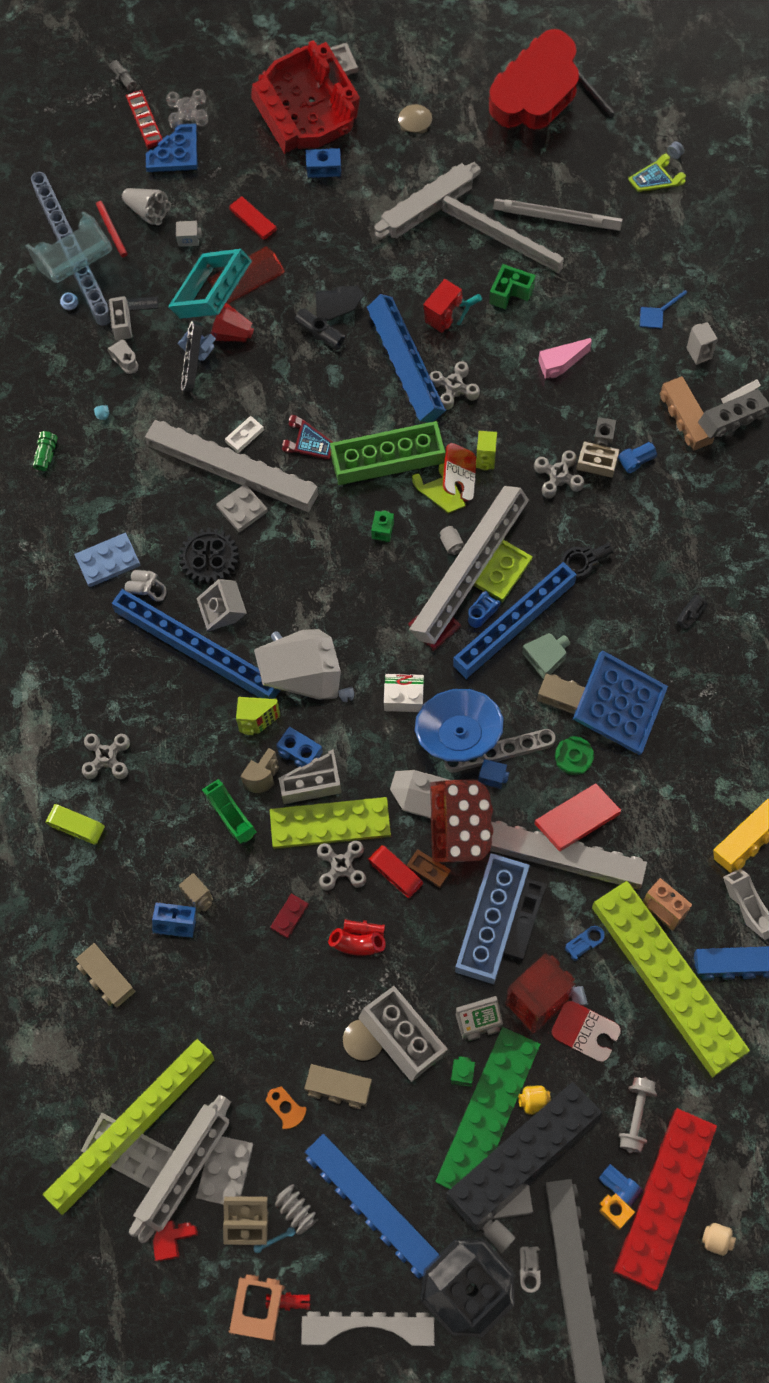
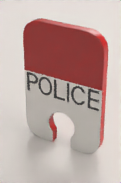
M450 443L446 446L443 488L448 494L455 495V482H458L462 486L460 499L470 501L474 496L476 456L472 451Z
M568 1001L563 1005L552 1028V1035L555 1039L598 1061L607 1060L612 1050L598 1045L597 1036L601 1033H606L611 1039L617 1041L620 1035V1027L617 1023L574 1001Z

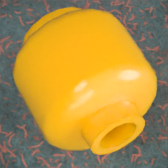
M527 1086L523 1089V1093L519 1094V1105L524 1108L527 1114H536L551 1101L549 1091H546L543 1086Z

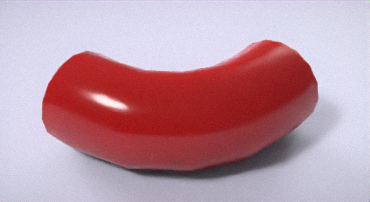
M337 928L331 933L328 940L331 947L352 955H371L385 949V940L378 932L368 935H355Z

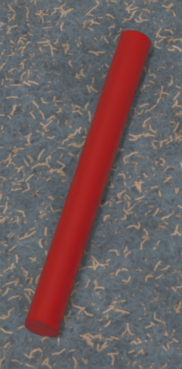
M98 201L96 206L121 257H126L127 252L102 201Z

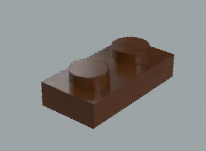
M418 849L407 864L410 870L441 888L451 873L450 869Z

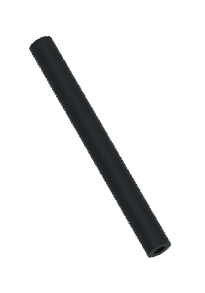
M579 72L578 82L610 118L613 117L615 112Z

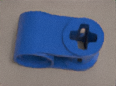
M484 591L469 608L468 624L473 628L481 627L496 612L501 602L494 600L488 595L487 591ZM477 614V615H479L480 617H479V618H475V617H473L472 615Z

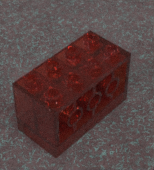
M546 953L509 986L505 1002L510 1010L533 1034L569 1001L575 986L573 976L568 971L564 972L559 967L560 963L552 955L549 957Z

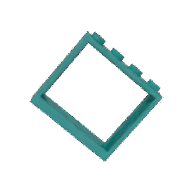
M242 249L202 254L168 307L179 319L219 315L252 260ZM225 267L206 299L194 300L213 268Z

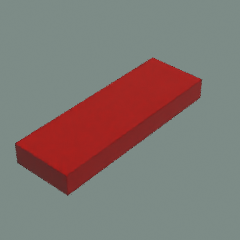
M242 196L229 206L230 211L263 240L276 231V226Z

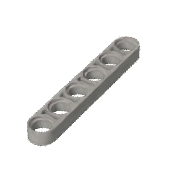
M543 729L500 740L492 748L496 752V755L492 758L484 754L478 757L475 762H459L456 767H450L447 763L448 761L444 760V766L447 771L453 773L482 766L484 759L497 762L548 749L554 745L555 734L549 729ZM542 735H550L552 741L550 743L542 742ZM525 739H530L533 742V746L525 748L522 742ZM512 744L515 750L507 753L504 750V746Z

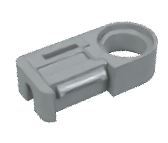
M522 1247L520 1249V1285L528 1293H533L540 1287V1271H537L539 1270L537 1251H540L538 1247ZM527 1276H533L536 1279L537 1284L535 1288L528 1289L524 1285V1279Z

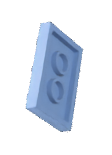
M126 533L75 554L89 587L141 566Z

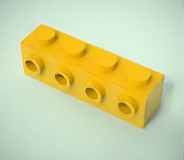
M769 799L713 850L714 860L730 873L742 868L750 856H755L759 848L764 843L767 844L769 842Z

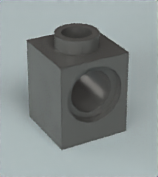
M598 417L593 444L607 447L612 446L616 420Z

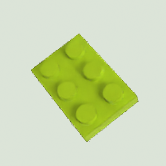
M503 540L473 586L482 591H487L489 595L503 602L532 561L533 556Z

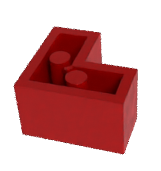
M444 279L423 304L425 322L441 333L446 328L448 329L453 322V309L458 307L463 300L462 289Z

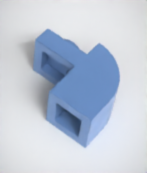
M188 331L178 342V345L186 350ZM201 334L199 360H205L214 349L212 343L216 338L212 334L205 337Z

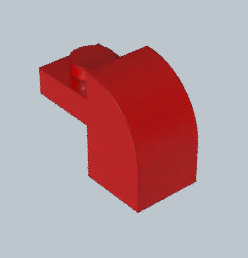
M173 1221L167 1222L164 1229L159 1232L157 1231L154 1237L155 1261L161 1262L180 1258L177 1240L198 1236L197 1227L195 1225L191 1226L189 1222L179 1224L178 1229H175Z

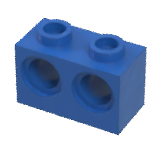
M290 726L276 745L278 754L286 760L288 758L293 760L297 767H303L311 763L313 759L319 758L323 753L321 745ZM288 743H295L293 748L286 747ZM306 752L312 754L309 758L302 757Z
M163 903L155 904L152 919L153 933L193 938L196 907Z

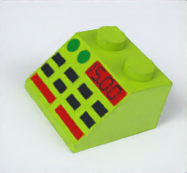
M238 697L236 721L239 731L245 735L260 733L280 717L277 699Z

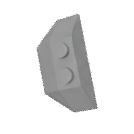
M416 770L395 771L390 791L403 811L438 821L446 820L451 815L464 812L458 807L459 801L462 799L468 801L470 796L467 789L452 780ZM451 784H455L459 789L456 796L448 794V787Z

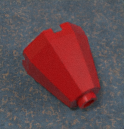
M225 303L219 315H216L211 334L216 338V341H246L247 338L251 339L254 328H251L252 323Z

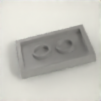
M221 1136L205 1162L196 1198L224 1205V1197H241L254 1144Z

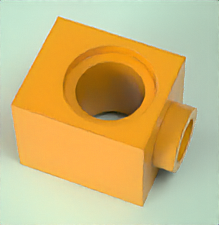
M616 1193L612 1197L608 1194L600 1203L602 1208L599 1212L618 1230L635 1213ZM612 1204L620 1207L621 1213L619 1216L611 1214L610 1206Z

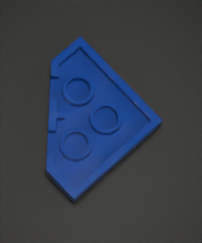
M196 124L178 125L175 131L170 136L167 135L153 151L147 152V172L197 169Z

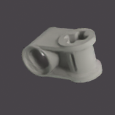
M123 339L107 349L112 359L118 363L124 372L132 374L138 370L135 353Z

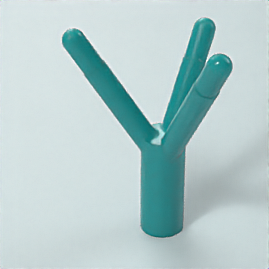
M480 294L461 302L460 307H466L457 325L461 324L470 306L482 300Z

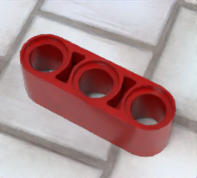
M383 845L368 859L369 863L408 898L423 885L422 880Z

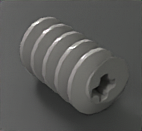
M290 1185L275 1198L277 1199L275 1206H283L280 1210L281 1214L288 1213L285 1219L287 1221L293 1220L291 1227H298L296 1233L300 1235L315 1224L318 1219L313 1220L315 1212L307 1213L311 1206L303 1207L302 1204L305 1199L297 1200L300 1192L292 1193L294 1185Z

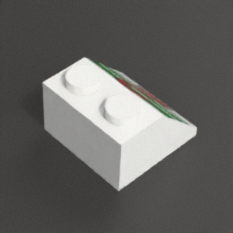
M386 674L384 711L419 712L423 706L424 675Z

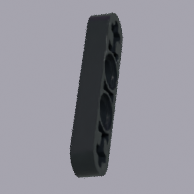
M193 321L188 328L181 380V390L192 392L194 389L202 333V324Z

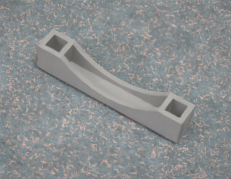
M307 1312V1316H302V1345H325L345 1331L361 1327H375L399 1335L412 1346H434V1317H430V1313H416V1317H408V1313H395V1317H386V1313L374 1312L373 1317H364V1312H351V1317H342V1312H329V1317L320 1316V1312Z

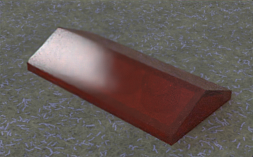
M267 246L248 256L252 262L226 304L284 273V269L277 256ZM223 270L208 278V282L212 287Z

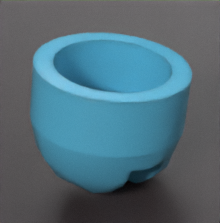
M102 405L94 408L95 415L99 420H106L108 418V406Z

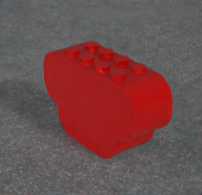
M551 29L545 31L539 38H534L530 46L526 50H522L515 61H511L503 73H499L490 88L489 111L491 116L500 125L512 128L523 123L531 129H542L575 98L579 79V71L574 64L576 45L565 32Z

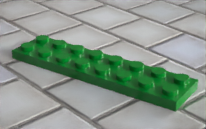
M502 1027L435 1183L451 1189L497 1148L540 1047V1043Z

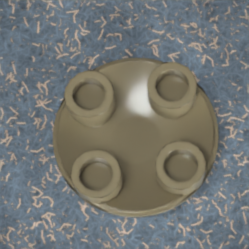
M409 105L399 114V123L403 131L425 133L432 122L430 111L421 105Z
M360 1019L352 1022L344 1032V1048L348 1055L357 1060L372 1059L378 1056L383 1048Z

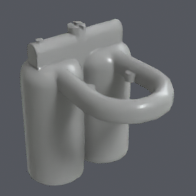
M134 570L131 574L132 581H128L125 584V591L138 595L148 594L155 601H162L167 593L164 584L156 579L158 575L152 571ZM154 583L162 589L160 597H156L150 591Z

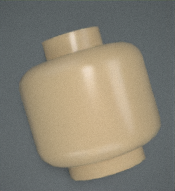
M713 1223L710 1227H706L702 1243H705L706 1250L724 1256L728 1250L733 1251L736 1238L732 1237L733 1232L731 1228Z

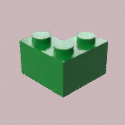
M503 264L490 290L489 304L506 309L511 296L528 301L535 287L536 275Z

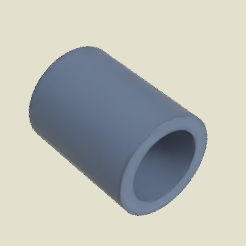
M583 986L574 987L569 990L572 1001L582 1006L588 1005Z

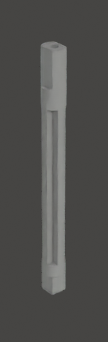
M495 199L493 209L502 210L503 212L620 231L622 223L620 218L506 199Z

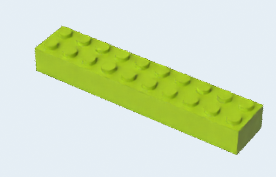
M625 881L594 902L592 906L594 912L712 1078L750 1051L628 881Z

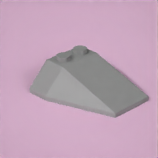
M301 630L254 650L263 685L319 700L336 699L338 697L341 670L332 638L321 630Z

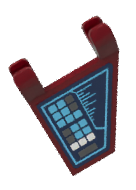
M291 415L289 426L294 428L300 427L297 442L295 444L289 440H284L282 450L284 452H297L330 460V443L333 442L303 419Z

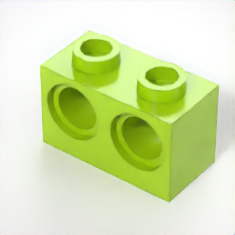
M479 431L476 468L482 470L494 469L497 432Z

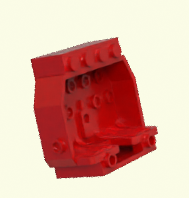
M313 40L309 42L308 46L294 49L292 53L275 60L262 75V80L252 84L251 98L284 153L296 147L298 149L319 148L349 133L353 127L354 119L357 118L360 97L327 42L317 46Z

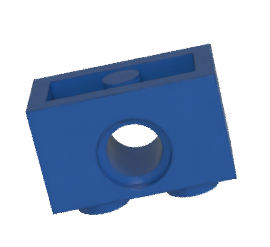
M340 149L306 150L307 178L341 176Z

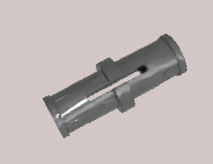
M114 60L110 64V68L127 89L133 90L136 87V82L131 78L129 71L124 69L119 61Z

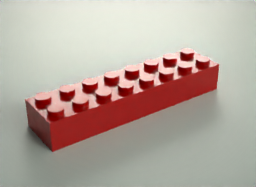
M678 1108L673 1112L613 1273L652 1291L657 1290L717 1125Z

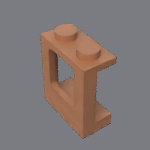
M246 1275L245 1279L239 1278L229 1333L275 1341L276 1322L281 1295L285 1286L279 1285L280 1280L267 1278V1282L258 1281L259 1277ZM249 1285L270 1288L272 1290L268 1317L264 1320L243 1315L245 1296Z

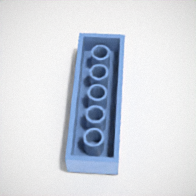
M490 854L455 967L456 973L491 984L495 983L528 874V864Z

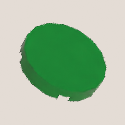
M569 737L561 741L556 748V764L567 774H583L589 770L593 763L594 752L588 741L581 737Z

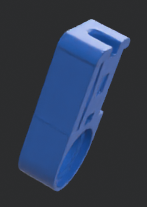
M592 926L567 943L565 950L571 954V958L574 961H577L578 957L590 949L593 950L603 942L604 931L598 926ZM592 931L599 932L600 940L592 941L589 933Z

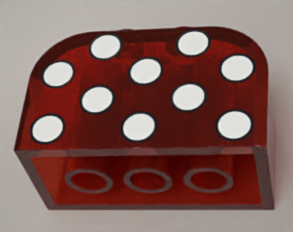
M476 780L430 782L432 862L477 861L484 858L491 849L494 832L493 825L491 824L493 807L487 788Z

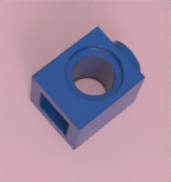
M484 759L478 783L501 789L502 784H506L509 772H506L507 765Z

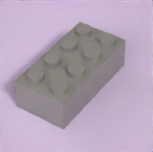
M395 986L363 1008L358 1017L411 1082L439 1061L448 1050Z

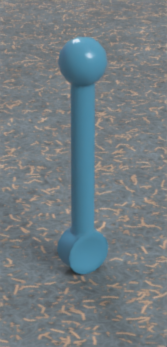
M288 1228L287 1232L267 1241V1245H255L254 1251L260 1253L263 1248L287 1236H294V1228Z

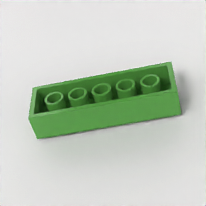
M437 421L330 443L338 485L445 463V450Z

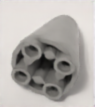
M130 188L125 189L122 194V200L125 204L151 225H160L166 212L171 208V203L168 201L166 193L161 190Z

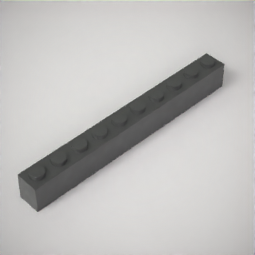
M571 1179L546 1182V1197L576 1383H605L604 1380L608 1379L607 1369L605 1365L602 1366L600 1357L604 1356L603 1345L597 1339V1333H600L598 1319H594L593 1310H596L595 1297L590 1296L589 1287H592L591 1274L586 1272L585 1265L589 1264L587 1250L583 1251L582 1242H585L583 1228L579 1229L578 1220L581 1219L580 1207L575 1204V1197H578L576 1184H572Z

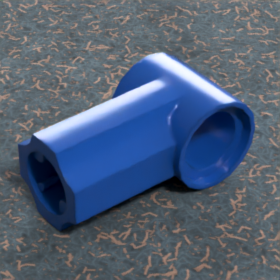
M648 442L634 450L627 449L619 454L618 460L627 473H632L641 464L657 457V452L654 445Z
M611 1164L598 1178L630 1208L643 1193V1189L630 1178L627 1179Z

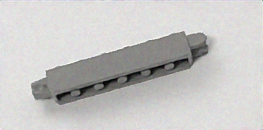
M475 162L466 166L461 163L457 167H453L446 174L439 176L431 184L424 186L417 193H413L405 201L399 202L391 210L384 212L381 216V221L374 226L376 238L380 240L388 235L392 238H398L442 209L443 199L446 195L457 199L472 189V180L480 173V167Z
M218 1095L209 1106L203 1105L133 1215L136 1219L132 1227H130L129 1233L132 1237L139 1235V1242H148L155 1230L159 1232L164 1229L228 1127L229 1119L225 1115L231 1101Z

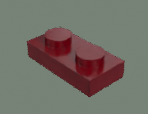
M291 893L270 928L288 939L309 904Z

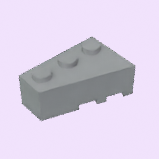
M333 749L328 754L315 758L311 763L303 767L300 766L279 778L284 804L341 793Z

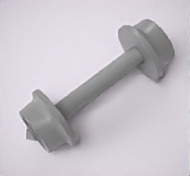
M646 1077L634 1078L633 1085L629 1086L631 1092L638 1094L630 1134H619L621 1138L620 1147L629 1153H640L643 1145L647 1143L646 1139L638 1137L646 1096L656 1097L657 1093L655 1092V1082L648 1080Z

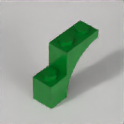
M219 779L202 789L228 831L239 843L249 841L257 833Z

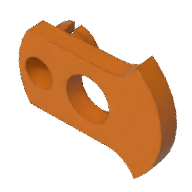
M282 1086L271 1089L268 1092L266 1102L281 1118L283 1129L292 1128L302 1121L306 1113V1107L298 1106ZM274 1092H278V1098L276 1100L272 1098V1094ZM283 1101H288L291 1104V1110L288 1113L280 1111L279 1107Z

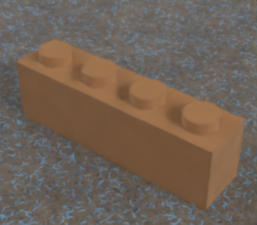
M679 377L664 383L660 392L661 399L668 405L670 415L676 419L677 427L685 435L687 445H690L694 451L712 444L714 438L710 439L698 423L704 413L684 378Z

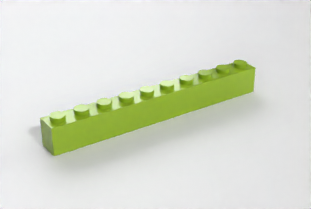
M196 1039L43 1194L48 1202L63 1215L214 1061L212 1052Z

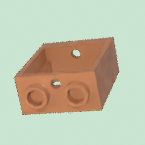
M661 878L647 892L643 901L650 913L672 931L686 917L692 906L689 901Z

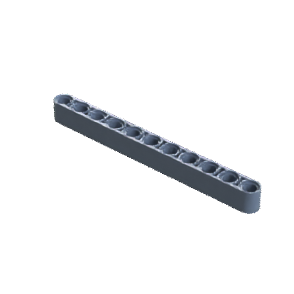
M36 172L32 175L31 181L40 204L96 322L99 325H107L111 321L107 303L46 175L42 172Z

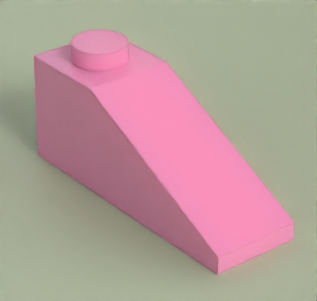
M591 338L540 351L539 364L545 379L558 377L586 355L591 348Z

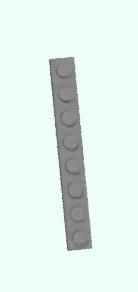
M446 195L443 199L444 212L557 273L562 270L564 258L559 254L549 251L544 246L536 244L527 237H523L516 231L503 226L500 222L494 221L485 214L473 210L470 206L460 203L455 198Z

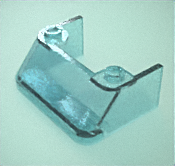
M85 211L82 212L83 218L78 225L80 229L53 245L45 242L36 245V248L29 244L26 245L38 270L53 282L62 281L106 255L113 248L96 220Z

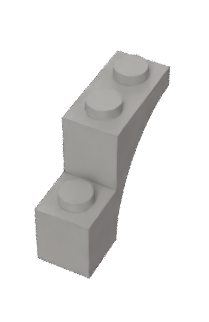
M740 868L724 876L729 896L739 904L746 925L764 940L769 939V911L761 901L750 875Z

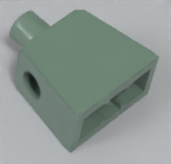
M548 633L525 644L522 654L544 679L546 674L551 675L564 662L567 654L564 648L570 645V641L565 635L556 640L551 633Z

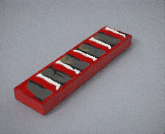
M142 90L126 95L147 148L158 146L162 137Z

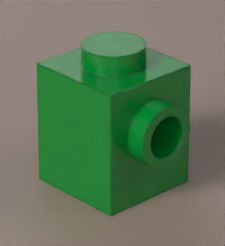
M375 511L371 529L372 539L390 542L394 525V514L388 511Z
M459 1057L458 1060L454 1059L451 1084L472 1087L475 1062H471V1059L467 1057Z

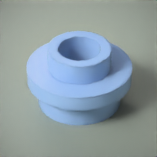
M65 293L62 295L60 303L64 309L72 310L78 305V299L72 293Z

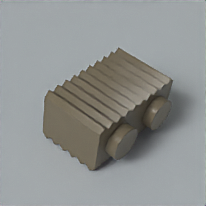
M194 873L179 884L184 898L193 907H196L197 912L206 911L212 905L213 898L210 891Z

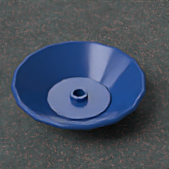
M452 689L436 694L424 703L416 716L415 733L420 745L432 756L445 761L466 762L483 756L495 747L503 733L504 718L498 705L486 694L472 689Z

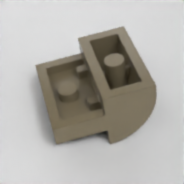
M584 442L577 470L613 478L619 449Z
M268 748L258 764L252 760L241 775L244 789L253 793H262L273 787V776L279 768L275 751Z
M224 1197V1244L267 1245L269 1221L267 1197Z

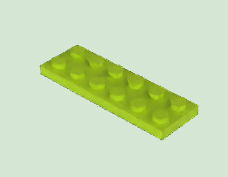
M387 797L270 809L273 849L391 837Z

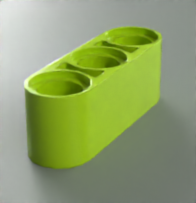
M54 804L45 821L46 824L94 845L97 844L105 828L103 824L56 804Z

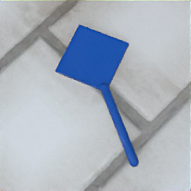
M687 291L679 294L662 308L641 307L640 327L662 329L663 311L687 294Z

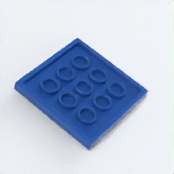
M601 651L573 720L638 755L642 754L668 686L605 651Z

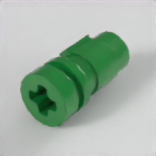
M46 431L40 433L33 463L35 469L47 471L48 465L51 464L53 458L52 450L55 449L58 439L55 434Z

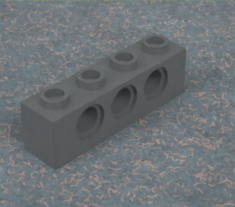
M756 389L705 411L698 423L710 439L716 436L721 437L727 431H735L743 424L746 426L755 419H762L767 414L769 402Z

